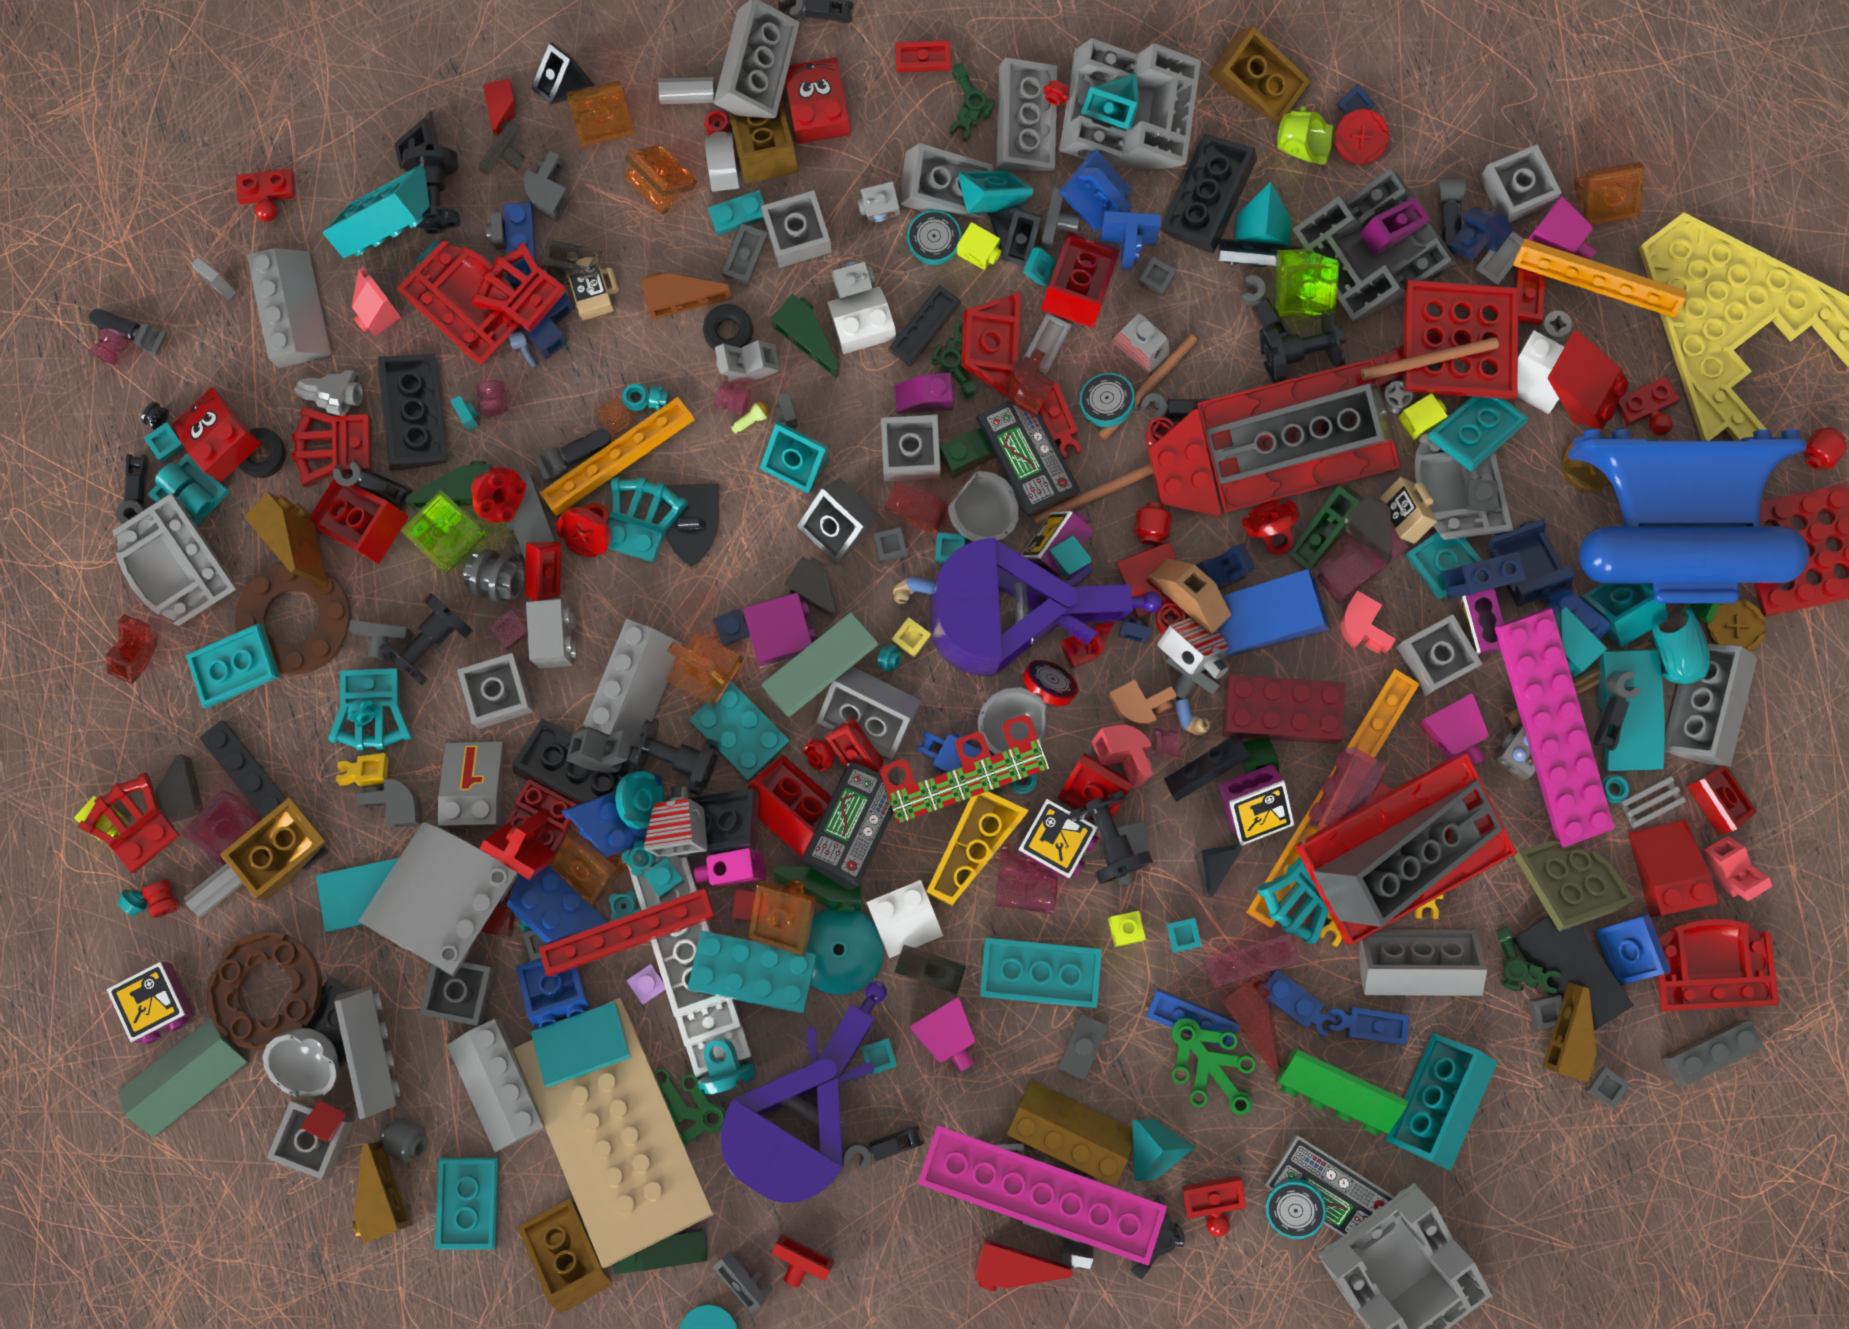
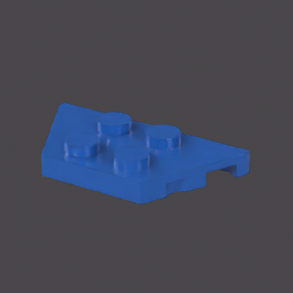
M661 775L655 776L658 786H662ZM616 790L562 810L565 818L571 819L580 829L578 832L585 840L591 842L592 848L601 858L610 857L630 849L636 841L645 843L648 828H631L620 818L616 809Z
M549 865L530 880L518 873L506 904L546 944L608 923Z

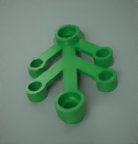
M1186 1017L1177 1020L1172 1027V1038L1179 1045L1176 1065L1172 1069V1078L1176 1083L1184 1084L1189 1080L1190 1071L1187 1063L1190 1048L1198 1057L1194 1089L1190 1092L1191 1104L1195 1107L1206 1105L1208 1101L1206 1085L1209 1071L1229 1097L1230 1110L1237 1115H1245L1250 1112L1253 1105L1251 1094L1244 1089H1237L1220 1065L1237 1067L1243 1073H1251L1256 1066L1255 1058L1248 1053L1236 1055L1210 1051L1201 1042L1220 1043L1224 1049L1231 1050L1236 1047L1238 1042L1236 1033L1232 1030L1221 1032L1202 1029L1198 1022L1192 1018ZM1189 1029L1192 1035L1185 1038L1181 1035V1031ZM1230 1035L1234 1038V1041L1231 1044H1226L1223 1042V1038ZM1244 1059H1249L1252 1061V1065L1245 1068L1241 1065V1062ZM1180 1069L1184 1070L1186 1076L1178 1078L1175 1072ZM1196 1093H1201L1204 1095V1099L1196 1101L1193 1096ZM1237 1100H1244L1246 1106L1238 1108L1235 1102Z
M657 1069L654 1072L655 1076L659 1072H664L667 1076L666 1081L662 1084L659 1083V1086L671 1103L667 1104L676 1125L685 1119L698 1121L686 1131L680 1133L686 1147L688 1142L704 1131L717 1133L722 1130L726 1110L720 1104L710 1103L705 1094L700 1092L697 1083L698 1077L693 1074H687L681 1080V1087L686 1092H690L699 1109L687 1107L670 1081L671 1075L668 1070ZM689 1077L695 1080V1086L692 1089H688L685 1086V1081ZM711 1112H715L719 1117L718 1122L715 1124H711L708 1121V1115Z

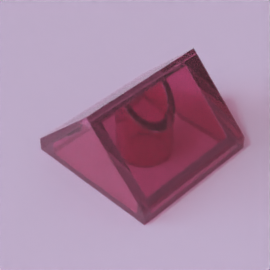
M222 789L181 834L225 865L226 861L220 854L262 819L238 796Z

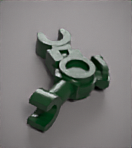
M961 62L952 67L954 71L952 75L965 93L963 95L964 104L957 115L958 120L951 125L950 134L954 135L957 129L962 128L965 130L963 141L966 142L970 138V126L977 125L980 118L979 115L984 112L983 119L986 120L990 117L994 109L995 100L987 99L983 92L972 86L968 73Z
M958 321L954 326L955 338L949 337L946 350L941 352L943 345L938 344L935 347L931 357V364H939L944 372L954 375L959 383L962 394L968 400L977 394L975 392L977 387L974 381L967 377L963 367H961L963 334L960 333L962 322Z
M1508 926L1497 929L1496 932L1506 957L1503 968L1506 977L1501 980V984L1514 991L1524 990L1523 986L1517 985L1519 982H1524L1533 988H1537V985L1540 984L1547 992L1556 993L1557 988L1550 987L1547 984V979L1550 976L1560 978L1561 974L1555 970L1542 972L1543 967L1525 961L1520 955H1517Z

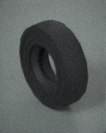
M723 304L715 307L708 313L704 319L703 333L705 341L713 350L721 344L742 348L751 341L753 326L751 318L745 310L737 305ZM733 320L737 323L739 329L736 336L730 339H724L719 336L717 328L722 321Z
M267 428L250 429L261 443L269 446L270 455L267 460L261 463L253 462L251 457L248 456L238 467L245 474L254 478L272 476L282 468L285 462L286 449L284 442L275 432Z

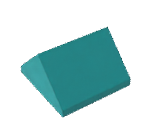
M1008 170L959 172L958 177L967 213L998 212L1015 207L1019 208L1033 194L1032 187Z
M777 421L759 469L809 494L830 458L828 447Z

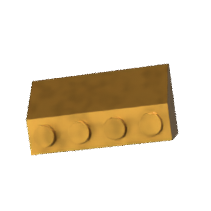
M1031 1079L1005 1133L1116 1187L1133 1146V1129Z

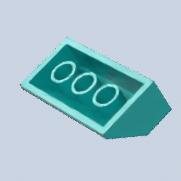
M419 165L352 201L322 231L343 259L352 254H355L357 257L369 248V245L372 244L374 247H377L387 239V236L390 235L394 238L403 232L406 226L409 225L410 228H413L423 221L424 217L422 214L430 206L424 167Z
M1432 1033L1404 1099L1409 1101L1408 1105L1387 1135L1385 1141L1451 1171L1498 1062L1480 1050Z

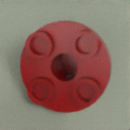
M503 466L492 468L486 473L478 475L471 486L475 512L479 517L491 523L510 522L514 518L515 512L519 508L523 495L526 492L527 485L525 481L521 479L517 472Z

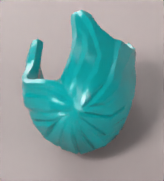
M1691 607L1686 608L1685 626L1678 631L1664 633L1660 631L1658 625L1652 628L1653 635L1651 639L1654 648L1659 650L1662 677L1672 683L1691 684L1704 679L1709 671L1710 653L1708 643Z

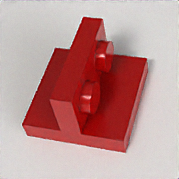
M1084 753L1057 798L1076 810L1082 807L1087 809L1086 803L1101 797L1103 801H1109L1107 797L1119 791H1124L1127 796L1133 785L1129 783L1128 778L1107 766H1101L1098 760ZM1121 804L1109 809L1112 817H1114Z
M540 811L530 818L526 817L519 826H512L507 823L487 837L480 847V850L529 880L548 866L557 853L537 841L549 818Z

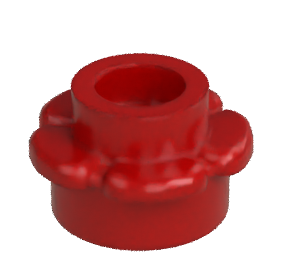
M1051 80L1048 86L1043 88L1045 99L1050 104L1058 106L1060 103L1068 101L1069 89L1063 83Z
M715 110L707 115L704 120V126L707 128L706 132L709 135L715 132L728 133L731 121L725 113Z

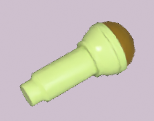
M760 401L755 402L749 410L750 412L731 426L733 432L736 434L746 429L755 421L766 420L770 413L768 405Z

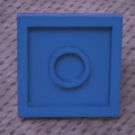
M1092 151L1059 191L1093 231H1099L1102 227L1105 211L1129 212L1133 208L1126 200L1127 195L1132 189L1099 151Z
M1114 211L1104 212L1100 242L1122 243V270H1132L1133 262L1139 261V252L1142 245L1156 244L1161 215Z
M1641 914L1623 922L1595 930L1608 967L1620 985L1671 971L1649 914Z

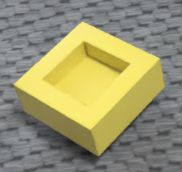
M908 617L891 641L915 658L930 639L931 633Z

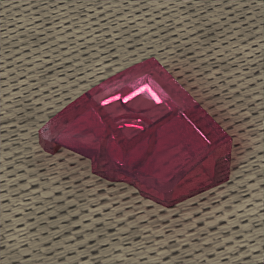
M1002 846L997 875L995 906L1052 914L1056 905L1058 878L1047 871L1039 870L1028 859L1025 862L1010 854V848Z

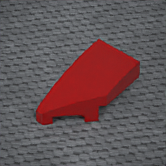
M510 78L483 84L489 119L494 135L501 132L500 126L507 119L512 120L516 116L513 109L515 100Z
M1113 621L1092 627L1097 633L1089 644L1084 645L1083 640L1077 641L1076 636L1063 639L1060 642L1070 669L1099 657L1100 653L1104 651L1107 638L1113 629Z

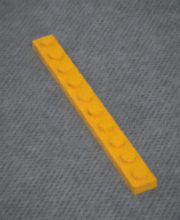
M1397 669L1391 672L1264 883L1271 882L1285 874L1288 866H1292L1300 857L1294 847L1295 845L1328 825L1336 823L1420 683ZM1295 882L1275 892L1278 902L1283 899ZM1258 892L1245 913L1269 928H1272L1276 922L1268 915L1269 909L1265 899Z

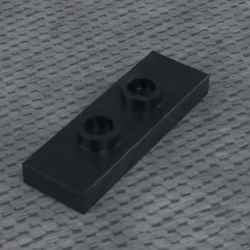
M939 284L888 348L889 352L911 367L960 306L961 300Z
M1237 733L1218 746L1211 748L1197 759L1187 763L1184 767L1164 778L1172 797L1177 802L1246 760L1251 755Z

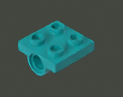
M186 454L178 463H169L160 470L155 478L157 485L147 495L157 503L173 493L192 516V521L198 527L230 491L215 478L203 472L193 458Z

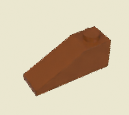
M660 272L649 274L645 279L640 280L652 320L732 299L728 284L671 273L662 274Z

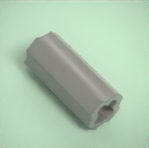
M714 77L659 78L658 92L660 104L714 103Z
M226 863L186 895L184 899L191 911L198 917H203L243 885V882Z

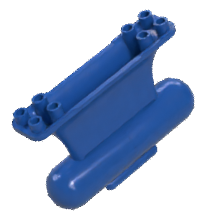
M1592 429L1584 431V437L1573 439L1574 447L1568 451L1569 459L1592 464L1606 475L1616 492L1623 521V527H1600L1593 529L1585 536L1581 543L1578 556L1582 571L1591 580L1603 584L1653 583V597L1657 603H1735L1740 596L1739 583L1791 582L1798 578L1807 567L1810 552L1806 539L1796 529L1786 526H1761L1760 518L1763 490L1771 472L1781 461L1790 459L1807 449V442L1800 439L1799 430H1785L1781 432V437L1772 438L1771 430H1757L1753 432V437L1742 438L1741 441H1647L1646 439H1630V430L1626 429L1612 431V437L1602 438L1601 430Z

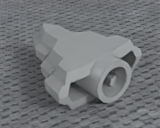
M345 370L341 374H328L323 378L301 379L294 388L295 394L303 399L314 401L318 407L326 408L327 413L345 416L351 405H360L363 399V387L360 384L361 375L353 370Z

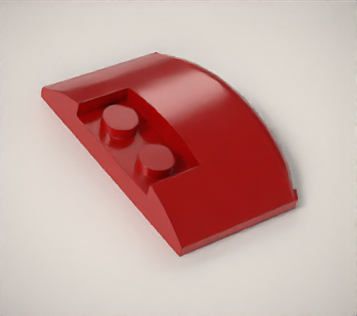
M442 241L396 290L457 345L463 353L481 367L520 324L509 318L504 312L490 308H479L471 303L472 297L477 295L483 279L481 275L485 271L489 272L494 265L466 247L463 249L450 246L449 242ZM501 274L498 279L514 290L510 282ZM491 287L488 298L504 302L509 299L498 289Z
M1708 919L1679 925L1664 935L1658 936L1671 970L1657 976L1661 1011L1779 1005L1772 937L1767 931L1761 933L1750 927V924L1744 922Z

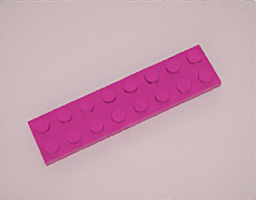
M1546 608L1495 626L1556 841H1560V847L1564 848L1615 829L1553 610Z
M939 1125L936 1127L917 1183L1148 1266L1167 1209L1166 1205Z

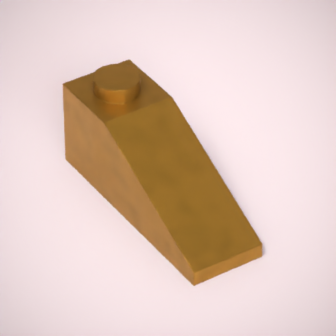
M1568 982L1542 1067L1588 1082L1590 1074L1594 1070L1597 1055L1589 988Z

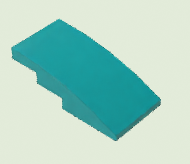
M1606 650L1600 657L1598 707L1602 709V718L1609 697H1614L1606 686L1607 678L1612 672H1634L1633 677L1625 681L1624 688L1637 687L1641 691L1633 698H1626V701L1630 702L1622 725L1619 743L1614 751L1608 750L1607 746H1605L1603 768L1607 771L1664 769L1665 719L1659 650ZM1609 726L1606 734L1610 735L1613 727Z

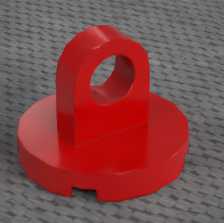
M1280 500L1263 503L1248 513L1249 518H1243L1242 525L1245 533L1250 537H1262L1263 543L1272 554H1285L1291 549L1294 541L1290 526L1299 518L1297 505L1293 501L1286 500V503L1283 504L1280 503ZM1284 534L1285 540L1282 544L1278 546L1272 545L1271 541L1274 536Z
M597 503L587 504L583 508H569L562 513L556 524L557 534L560 539L563 537L566 541L565 545L578 555L589 558L596 557L597 554L602 555L607 551L612 542V532L608 526L609 511L605 506Z

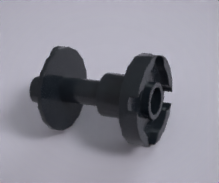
M426 145L411 147L403 152L402 166L407 172L419 165H422L425 169L430 206L422 214L424 217L423 221L415 227L424 228V232L427 234H439L443 228L459 227L461 225V218L458 212L440 206V192L445 189V176L451 175L458 170V155L450 148L433 145L434 150H426Z
M1332 310L1322 313V333L1304 338H1300L1297 333L1280 337L1273 325L1260 329L1259 343L1261 355L1265 354L1267 361L1263 363L1272 382L1286 379L1287 365L1304 361L1305 354L1325 349L1333 366L1345 365V355L1341 349V344L1345 343V335L1342 327L1336 328V319Z
M432 593L423 602L433 611L418 626L422 632L401 654L386 641L379 647L405 672L410 673L413 670L410 675L422 686L429 679L414 665L434 643L440 646L454 630L465 639L473 631Z
M654 718L652 721L646 719L640 731V736H643L639 747H634L629 759V763L633 764L634 772L642 770L649 756L673 764L672 771L691 777L688 792L701 796L703 790L700 786L706 788L718 759V756L713 754L714 749L719 751L721 742L709 738L701 750L685 744H681L677 748L655 740L659 728V719Z
M1124 791L1108 796L1109 801H1103L1101 797L1086 803L1087 809L1082 807L1069 813L1073 822L1093 816L1104 842L1099 847L1107 864L1106 867L1095 872L1099 884L1121 878L1127 873L1135 872L1153 863L1149 851L1134 854L1127 835L1120 836L1109 809L1127 800Z

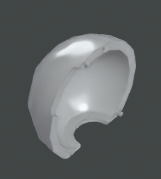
M975 472L948 506L952 525L961 536L973 542L986 538H995L997 541L1002 540L1014 530L1019 520V505L1012 486L1004 478L991 472Z
M1021 687L1007 688L992 695L982 706L978 717V732L984 735L988 749L995 755L1010 750L1002 730V725L1005 721L1021 715H1028L1031 718L1042 748L1047 729V705L1041 700L1042 698ZM1016 722L1010 728V735L1015 740L1025 739L1029 732L1027 725L1022 722Z
M309 1028L283 1031L266 1045L262 1056L264 1069L270 1080L282 1091L295 1097L298 1095L313 1097L321 1094L324 1096L333 1088L339 1070L338 1056L332 1042L322 1033Z

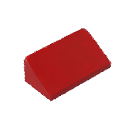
M526 543L525 595L530 599L542 601L560 597L562 543Z
M853 717L845 720L825 735L824 738L845 767L849 762H852L875 772L880 770L883 758Z

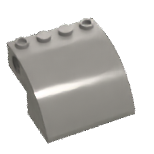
M1091 38L1079 48H1075L1059 151L1085 160L1092 151H1099L1111 166L1122 168L1162 169L1186 164L1201 60L1155 43L1138 54ZM1137 73L1139 106L1130 130L1081 114L1090 87Z
M422 822L358 922L454 977L469 954V948L499 901H502L518 874L466 841L434 825Z
M1415 1183L1407 1189L1401 1190L1395 1198L1384 1206L1378 1207L1371 1216L1360 1224L1351 1227L1348 1233L1336 1242L1328 1244L1324 1251L1318 1254L1333 1281L1366 1329H1449L1492 1297L1475 1262L1452 1238L1437 1207Z

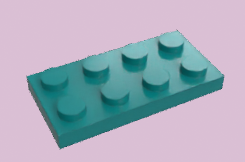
M701 930L688 990L804 1014L817 954Z
M985 938L980 997L1097 1008L1102 949Z

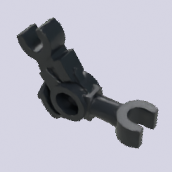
M1157 1195L1158 1203L1165 1205L1164 1197ZM1169 1213L1164 1216L1149 1266L1137 1262L1131 1269V1272L1139 1279L1146 1275L1159 1255L1163 1256L1164 1253L1171 1252L1175 1246L1184 1247L1183 1230L1177 1223L1174 1224L1176 1232L1174 1233L1171 1230Z

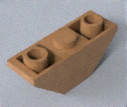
M1166 559L1148 576V580L1211 635L1231 617V613L1216 583L1194 564Z

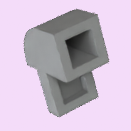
M715 132L712 135H707L705 149L712 192L739 189L733 132Z
M757 340L742 348L727 344L715 347L716 363L719 372L722 375H727L729 382H747L761 379L780 371L775 344Z

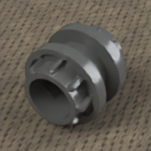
M484 549L480 553H474L470 556L464 568L463 579L467 589L471 591L473 596L482 599L490 596L492 601L503 604L509 599H516L522 592L525 584V568L514 555L503 554L499 556L495 550Z

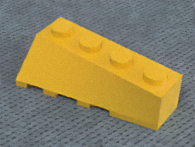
M988 791L970 797L926 894L953 907L956 900L1029 810Z

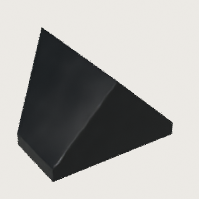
M553 42L549 43L531 87L534 92L550 104L599 92V89L571 56Z
M431 111L394 143L400 168L404 169L402 160L405 150L420 145H426V150H434L433 145L439 146Z
M1016 207L989 213L995 236L1000 238L1001 259L1025 267L1032 248H1035L1041 230L1042 216Z
M1236 844L1201 850L1195 855L1204 896L1209 899L1213 897L1242 850V846Z

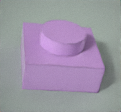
M652 964L626 980L642 1005H645L666 990L662 978Z

